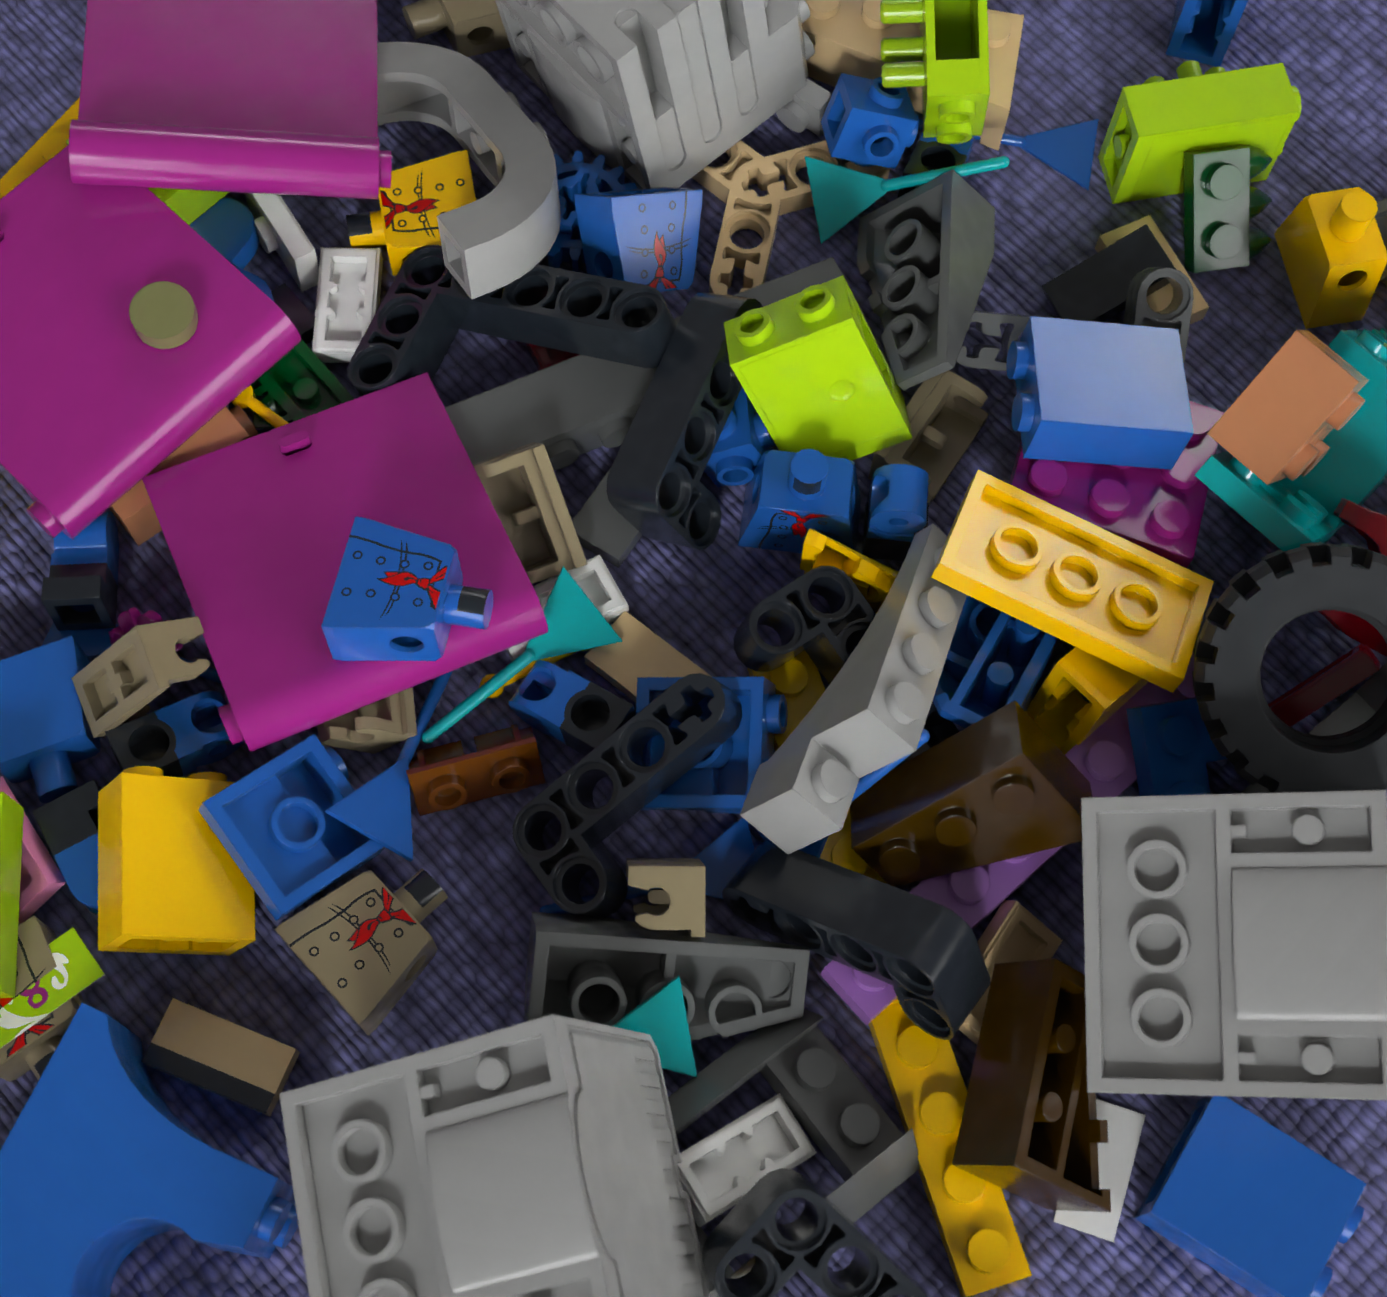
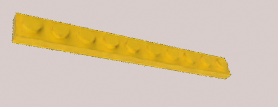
M806 651L769 672H756L747 668L750 677L764 676L776 685V694H783L786 698L788 712L787 727L784 734H774L775 752L825 692L818 668ZM849 808L842 830L828 836L820 858L886 883L851 848ZM896 998L868 1025L905 1133L913 1128L919 1154L920 1169L918 1171L961 1297H969L1030 1277L1032 1274L1001 1187L952 1165L967 1090L950 1041L933 1037L916 1026L906 1016L898 998Z

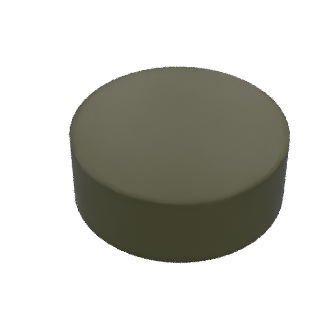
M159 281L148 284L135 294L130 303L129 316L138 337L151 347L158 349L178 347L187 342L197 329L198 313L193 299L185 288L176 283Z

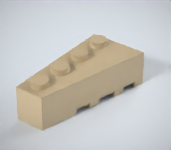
M805 0L810 10V18L802 23V30L808 35L815 49V54L806 60L808 77L834 87L841 73L869 79L882 77L884 62L881 60V40L883 38L920 36V23L883 24L880 21V2L882 0ZM987 9L990 96L980 144L999 151L1011 106L1024 15ZM906 87L914 111L922 113V87Z

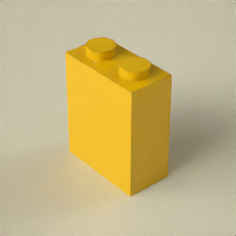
M136 766L123 770L98 792V951L229 956L256 940L254 889L198 811L204 801L235 783L228 782L225 774L199 772L191 774L187 778L164 776L163 770L157 767Z

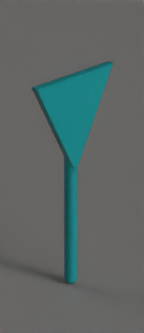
M805 156L821 244L888 191L925 184L952 169L962 177L1006 168L1009 166L1010 160L1007 156H1000L884 179Z
M564 566L543 608L548 625V633L529 640L522 654L427 729L421 737L424 743L430 744L532 661L622 642L621 638Z
M677 975L612 1027L650 1034L658 1049L662 1068L697 1077L680 976Z

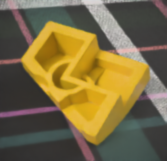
M812 528L808 530L803 543L800 569L804 570V574L819 566H834L843 570L853 580L877 614L899 571L875 561Z

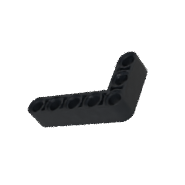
M427 245L412 252L403 262L354 352L347 372L349 380L361 396L426 372L432 381L459 329L642 368H657L677 325L663 295L656 288L538 264L512 283L471 300L445 266L442 246Z

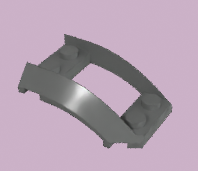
M807 1009L803 1010V1017L758 1028L699 1072L697 1077L690 1079L668 1097L677 1137L701 1116L760 1072L776 1094L780 1093L794 1117L845 1181L830 1193L827 1198L853 1223L920 1169L919 1154L913 1128L904 1135L901 1133L817 1027L824 1016ZM695 1222L702 1255L703 1244L708 1236ZM756 1255L735 1272L728 1264L724 1276L734 1279L743 1277L750 1272L755 1264ZM706 1274L710 1297H720Z

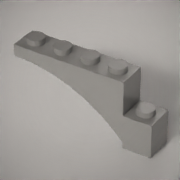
M934 524L915 534L903 565L883 604L834 680L785 742L768 761L760 764L740 816L787 854L842 830L859 779L917 750L967 597L966 594L931 578L948 537Z

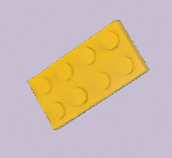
M979 469L967 488L931 575L932 579L1172 693L1185 678L1214 581Z

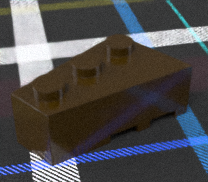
M1014 700L888 772L852 801L850 805L851 848L887 884L896 887L1082 841L1081 798L1093 797L1091 785L1085 776Z
M1056 958L994 964L952 1165L1047 1210L1111 1212L1110 1189H1099L1098 1143H1108L1107 1120H1097L1096 1093H1087L1085 975Z

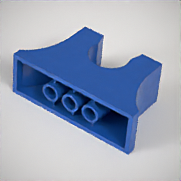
M81 1003L0 1150V1297H110L111 1286L116 1272L127 1255L148 1238L169 1231H184L193 1240L223 1251L270 1259L276 1246L284 1249L289 1244L299 1226L293 1187L269 1173L209 1146L191 1132L164 1102L154 1086L146 1064L141 1062L144 1057L141 1038L108 1014Z

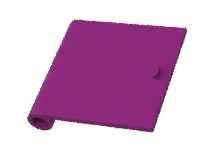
M377 0L87 1L78 120H71L69 130V167L73 184L378 200L379 188H391V150H379Z
M68 145L0 199V465L24 487L34 501L26 509L34 521L52 538H55L62 531L69 538L74 539L300 343L301 336L289 317L274 301L148 188L73 184L70 176ZM168 281L182 286L191 295L197 309V329L187 342L178 347L158 349L147 345L138 337L130 320L129 307L133 297L141 288L154 282Z
M427 372L148 475L142 479L195 616H198L204 630L203 637L229 701L228 704L217 708L232 745L245 740L250 752L548 633L547 621L533 585ZM355 516L448 543L457 549L463 574V586L493 591V610L488 628L484 630L452 625L444 655L436 661H341L333 659L321 625Z

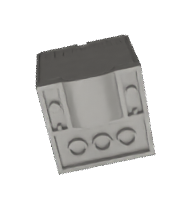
M495 0L517 66L549 98L555 113L574 136L594 155L598 156L600 154L605 156V163L610 167L622 166L625 169V175L639 189L658 187L679 188L794 99V94L806 86L808 70L806 60L815 54L810 38L802 30V23L810 18V10L805 0Z
M1385 790L1081 798L1087 1093L1387 1100V793Z
M551 1014L279 1093L309 1297H710L688 1191H683L677 1163L682 1161L659 1052L650 1034Z

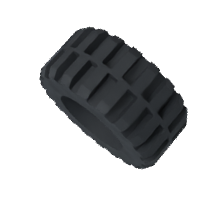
M1314 542L1300 544L1299 548L1287 551L1279 549L1261 557L1262 561L1247 571L1243 568L1229 580L1230 586L1219 599L1214 598L1205 613L1207 618L1201 633L1197 635L1194 645L1193 689L1202 721L1207 728L1211 741L1221 756H1225L1234 765L1236 773L1252 785L1257 782L1266 787L1269 793L1386 790L1387 697L1377 712L1360 726L1336 735L1316 736L1290 727L1274 714L1264 697L1260 676L1262 659L1272 638L1287 623L1310 612L1337 610L1359 616L1373 625L1387 644V556L1361 546L1346 543L1339 545Z

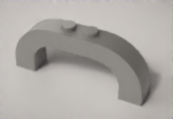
M377 43L378 126L399 121H418L441 127L449 132L464 150L468 151L471 159L495 186L484 197L437 215L445 266L471 300L519 279L532 270L550 251L557 238L561 223L556 162L543 127L537 121L532 123L521 110L515 95L510 91L505 92L481 65L467 56L447 48L425 43Z

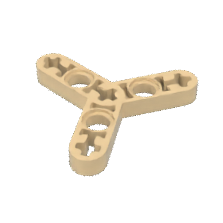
M742 140L737 142L726 151L730 157L726 164L719 167L706 166L692 177L726 204L710 272L709 293L729 295L728 289L732 284L734 266L744 269L743 288L739 293L765 283L779 215L814 206L810 185L799 180L796 175L801 168L806 167L805 156L838 165L839 161V166L888 179L890 168L876 165L863 167L849 160L831 157L826 140L766 157L760 155ZM780 175H785L787 191L784 190V180L779 181ZM757 184L761 191L767 190V195L758 197L754 190H748V186ZM751 229L761 235L763 241L755 248L743 249L737 247L731 241V236L738 230Z

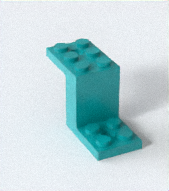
M1375 328L1372 331L1367 329L1342 330L1328 345V347L1369 380L1358 392L1366 401L1340 430L1337 431L1333 428L1325 437L1323 442L1330 447V450L1306 476L1303 477L1300 474L1294 481L1287 477L1267 485L1228 451L1211 455L1195 474L1201 482L1282 551L1299 548L1300 544L1322 542L1326 544L1345 524L1339 517L1333 515L1341 499H1347L1361 506L1387 478V330L1384 328L1380 331Z

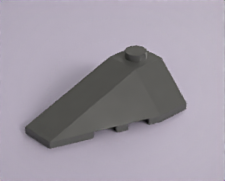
M953 169L859 218L857 266L861 277L869 283L872 295L868 300L872 311L881 319L884 329L881 339L895 382L903 390L955 367L994 256L995 207Z
M532 912L525 977L524 1022L555 1014L613 1026L679 975L691 1041L718 1034L722 1037L751 1031L803 1017L810 949L806 946L705 932V937H691L688 930H651L639 925L637 922L599 916Z

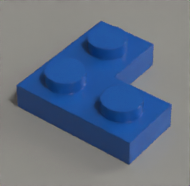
M1196 697L1127 708L1139 796L1211 794L1206 763L1227 758L1221 756L1211 741L1207 728L1202 721Z

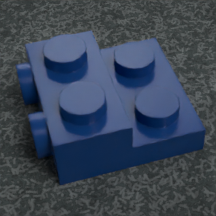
M764 676L712 677L727 686L738 696L742 705V719L739 728L729 739L641 810H694L707 813L740 814L759 765L768 761L774 754V734H784L786 731L788 717L787 702L783 694H776V685ZM683 677L637 678L636 714ZM704 697L698 703L703 711L699 718L704 721L712 714L708 707L711 699L708 697ZM674 720L672 726L687 737V733L678 728L681 722ZM662 735L652 737L645 744L643 760L646 766H652L663 756L665 741Z
M315 734L207 799L198 809L276 921L322 890L326 891L378 856L386 848L325 813L327 809L355 790L348 781V770L340 755L331 747L324 748Z

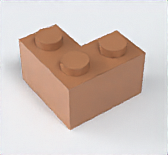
M1296 330L1207 434L1265 484L1269 485L1287 477L1294 481L1300 474L1303 477L1306 476L1330 450V447L1323 440L1333 428L1337 431L1340 430L1365 403L1366 400L1358 392L1369 380L1309 330Z

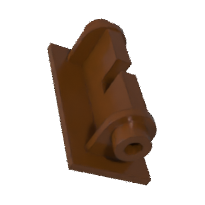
M513 724L509 728L474 736L477 752L466 755L464 754L461 740L425 750L422 748L416 750L417 756L412 758L409 770H406L419 815L423 816L442 810H452L464 804L502 794L515 793L528 787L546 783L536 739L531 726L518 729V725Z

